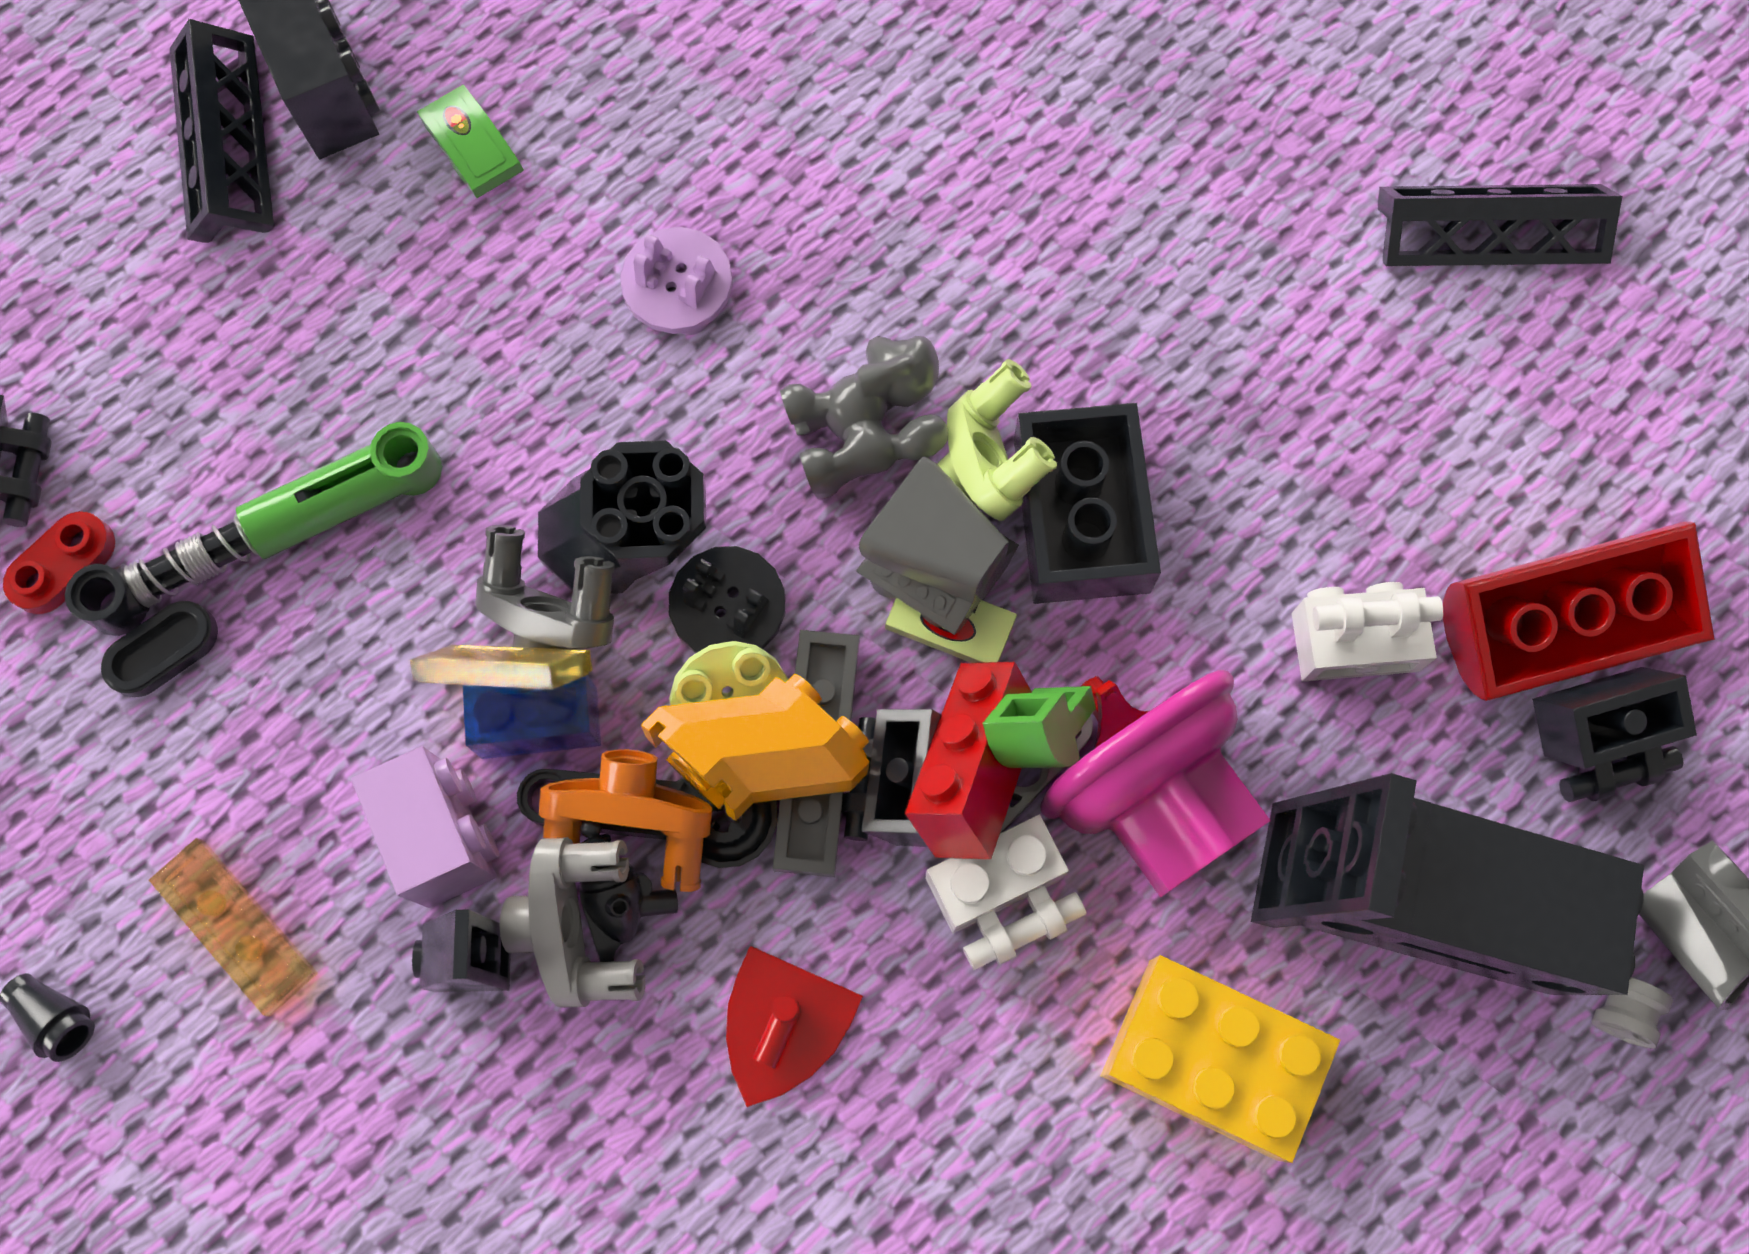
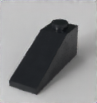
M463 909L451 911L423 924L422 940L415 941L412 952V970L414 977L420 978V989L432 992L510 990L511 953L506 952L503 947L499 922L472 910Z

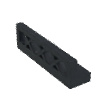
M188 19L169 48L187 240L209 243L223 226L267 233L274 227L254 36ZM213 45L238 51L239 67L231 72L214 54ZM225 88L244 106V114L238 119L218 100V93ZM230 135L249 153V162L242 168L223 150V141ZM237 184L254 201L255 212L230 208L228 189Z
M1602 184L1379 187L1378 210L1387 217L1382 257L1383 264L1385 266L1611 264L1623 196ZM1564 219L1556 227L1550 221ZM1583 219H1600L1595 249H1574L1564 238V235ZM1482 220L1491 230L1492 234L1474 250H1461L1451 237L1467 222ZM1493 220H1507L1500 227L1493 222ZM1526 220H1539L1549 233L1532 248L1517 249L1507 238ZM1403 221H1426L1437 233L1418 251H1399ZM1436 221L1451 222L1442 229ZM1556 242H1558V244H1559L1563 249H1549V248L1552 247ZM1445 243L1451 250L1437 249ZM1499 243H1502L1507 250H1493V249H1494Z

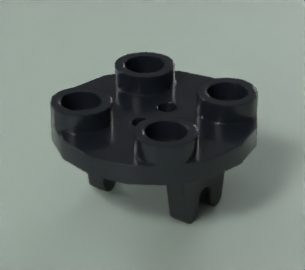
M739 546L713 547L694 555L677 572L669 590V617L679 639L695 654L709 645L730 641L757 645L764 649L777 636L785 617V589L776 569L760 554ZM731 590L739 592L738 596L734 598L729 597L728 594ZM719 609L726 611L723 617L715 615Z

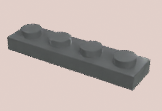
M800 630L795 674L804 678L819 693L822 701L818 705L835 721L841 716L851 721L860 644L859 635ZM844 792L780 800L772 867L774 872L835 878Z

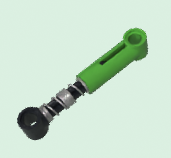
M405 422L389 424L377 432L370 445L237 506L234 522L219 529L212 525L213 532L203 536V534L197 532L196 535L193 534L192 537L189 536L184 541L180 540V543L176 542L175 550L169 552L167 548H164V555L147 563L140 559L139 563H130L129 566L121 564L114 568L103 564L83 567L67 583L65 591L66 606L72 615L107 635L120 636L127 634L142 623L147 612L150 610V606L156 605L157 602L160 603L163 594L175 596L180 586L188 582L198 585L199 582L202 583L203 580L206 581L207 578L210 579L211 576L214 577L219 572L223 573L226 570L227 564L237 559L248 561L252 552L259 555L262 559H267L402 494L415 496L426 493L436 485L441 477L443 467L441 458L428 438L417 426ZM418 452L413 463L403 468H397V463L406 453ZM115 591L112 603L105 609L100 610L104 598Z

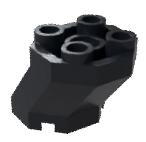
M666 440L617 442L611 449L600 452L592 460L590 469L574 477L538 512L539 560L562 580L572 592L575 577L574 561L576 558L590 556L605 559L604 562L611 561L615 564L612 574L611 594L623 593L635 580L670 565L706 529V481L704 474L689 461L686 454L679 448L673 447Z

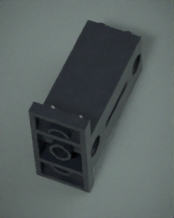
M1393 773L1272 804L1271 821L1268 825L1251 922L1272 928L1303 926L1549 995H1628L1629 980L1635 969L1633 949L1637 918L1644 902V893L1641 888L1644 865L1414 798L1417 780Z

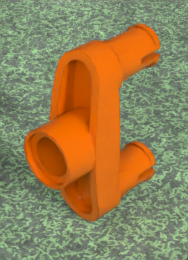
M617 749L602 753L600 778L563 780L541 787L538 815L544 818L543 838L568 837L572 840L573 844L580 843V827L583 820L660 830L666 835L661 886L674 891L676 882H680L681 892H693L701 888L700 871L703 838L710 835L712 807L709 803L694 795L656 784L658 757L654 754L639 750Z

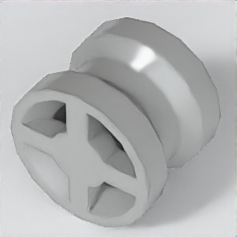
M1631 977L1628 995H1608L1605 1006L1595 1010L1592 1024L1596 1028L1627 1043L1656 1049L1661 1035L1657 1024L1660 1016L1669 1013L1673 998L1663 990Z

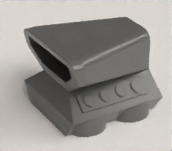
M922 457L862 535L859 542V550L865 559L856 572L870 580L873 589L880 595L891 599L898 598L920 612L929 624L943 627L955 635L960 632L978 604L986 598L1006 570L1019 544L1001 534L937 463L927 457Z
M1712 840L1689 854L1668 876L1644 893V902L1639 915L1715 1006L1721 1010H1728L1749 985V878Z

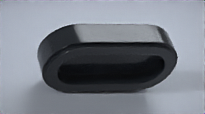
M179 601L166 606L115 641L106 650L101 662V673L105 683L111 689L128 697H142L152 693L210 652L215 645L218 635L215 618L202 606L190 601Z

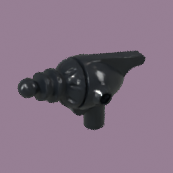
M583 820L580 827L581 833L588 839L582 843L611 842L609 834L600 835L602 831L601 823ZM630 863L628 876L624 882H580V900L599 962H614L615 952L619 946L630 942L635 936L641 917L677 913L678 897L676 890L651 891L652 882L648 876L634 871Z

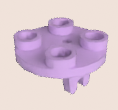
M684 227L660 229L650 235L647 234L627 254L620 274L622 295L626 306L634 317L653 330L672 334L695 335L703 331L706 325L715 320L728 304L733 286L730 262L719 243L701 231ZM680 268L686 269L683 273L677 272ZM670 287L676 288V290L673 292L667 291V289Z

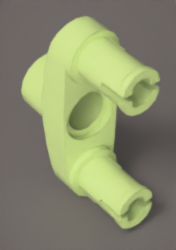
M1006 359L1002 366L977 389L967 390L948 409L949 453L937 463L972 502L986 514L999 521H1004L1023 503V496L1045 475L1057 467V462L1053 460L1055 456L1051 449L1035 437L1029 438L1026 444L1008 460L997 427L1000 423L999 417L1024 392L1029 391L1032 387L1026 371L1010 359Z

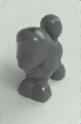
M877 336L869 340L866 348L868 364L862 365L855 374L843 377L829 391L815 393L812 389L802 384H789L780 390L787 416L791 425H794L797 436L809 435L820 428L828 427L844 442L843 448L835 453L822 448H810L800 453L805 475L817 499H826L833 496L843 485L859 476L887 471L897 460L929 458L945 446L948 440V428L939 416L931 414L919 416L910 421L899 434L887 433L882 425V420L888 410L894 406L909 407L920 403L932 392L937 382L939 360L933 344L925 336H914L908 340L892 341L889 338Z

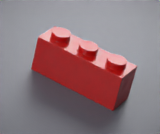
M1015 662L960 663L905 811V815L935 858L992 859L1021 768H1007L997 761L989 747L983 722L1006 694L1032 693Z

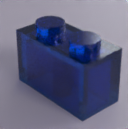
M586 672L463 685L465 744L481 759L601 746L597 687Z

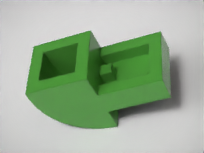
M1091 686L1034 688L1032 693L1006 694L983 722L989 747L997 761L1007 768L1071 767L1078 762L1080 756L1075 737L1096 709Z

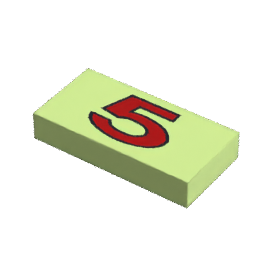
M896 598L885 623V629L971 663L999 662L1017 614L981 600L960 632L954 635L943 627L929 624L920 612Z

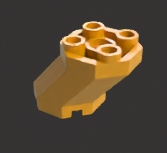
M794 674L787 682L775 677L759 695L658 707L641 724L645 737L655 748L663 741L673 750L666 761L674 770L716 808L720 809L725 804L727 815L735 821L753 803L851 791L865 777L869 769L870 761L863 750L869 743L867 737L846 717L841 716L835 721L818 705L822 701L819 693L804 678L797 674Z

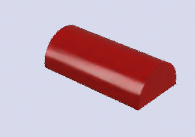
M1681 522L1454 582L1448 586L1443 599L1445 635L1458 672L1472 693L1484 701L1715 640L1695 522Z

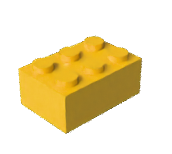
M1159 955L1148 962L1100 1076L1276 1161L1293 1163L1341 1040Z

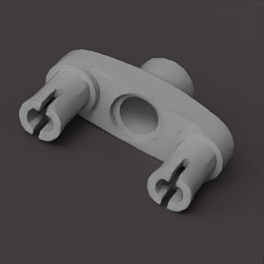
M568 837L541 839L536 845L530 864L528 896H510L503 904L500 914V937L506 952L511 954H535L546 991L551 1001L557 1007H586L590 1001H640L643 998L646 982L645 975H636L644 971V966L640 959H633L632 961L591 962L586 957L575 882L626 881L629 872V857L619 858V855H625L628 852L627 845L623 840L573 844L572 840Z

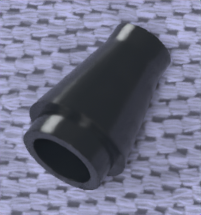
M29 973L18 975L10 980L0 993V1003L8 1009L33 1052L40 1058L49 1057L54 1062L65 1061L81 1051L94 1033L95 1025L90 1020V1010L88 1007L44 985Z

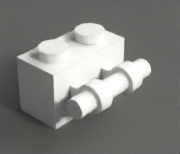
M1400 582L1376 584L1368 587L1366 593L1344 594V589L1341 587H1326L1309 592L1307 597L1292 612L1301 680L1315 681L1420 672L1437 658L1431 622L1441 621L1443 618V604L1440 597H1426L1425 588L1403 589V584Z
M1040 814L1000 833L991 860L949 858L927 869L925 879L952 933L954 934L977 922L984 936L963 947L973 970L994 960L1001 965L1016 957V949L1044 935L1051 940L1067 932L1066 924L1086 915L1085 907L1076 892L1054 902L1046 887L1061 881L1069 870ZM1027 898L1033 913L1003 927L996 912Z

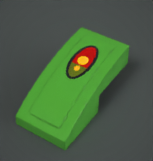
M464 85L459 86L417 111L427 131L445 152L457 174L476 198L524 171L521 163L505 139Z

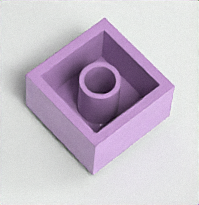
M421 746L351 778L397 896L430 909L497 878L491 862L499 858L496 843L488 827L485 824L478 826L471 814L469 805L476 803L477 799L468 777L462 769L455 771L447 757L439 759L425 747Z

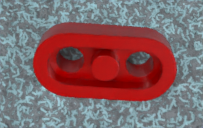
M79 511L63 516L7 568L3 578V590L7 599L15 606L32 614H45L57 609L65 602L67 583L77 571L93 564L105 565L111 558L115 548V536L112 529L100 518L88 512ZM83 532L82 541L78 545L71 547L72 538L77 533ZM38 573L37 582L32 587L26 588L28 578Z

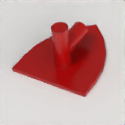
M750 946L739 969L730 996L726 1027V1042L731 1071L746 1107L782 1096L812 1077L837 1050L851 1026L863 996Z

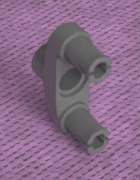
M492 525L486 528L485 535L487 538L483 576L477 579L475 604L482 614L514 634L512 659L515 663L531 669H557L566 664L568 648H593L605 646L612 642L614 616L610 613L612 574L615 569L613 562H604L605 559L590 556L576 558L574 561L573 595L571 602L525 586L526 583L521 579L524 530H516V527L508 525Z

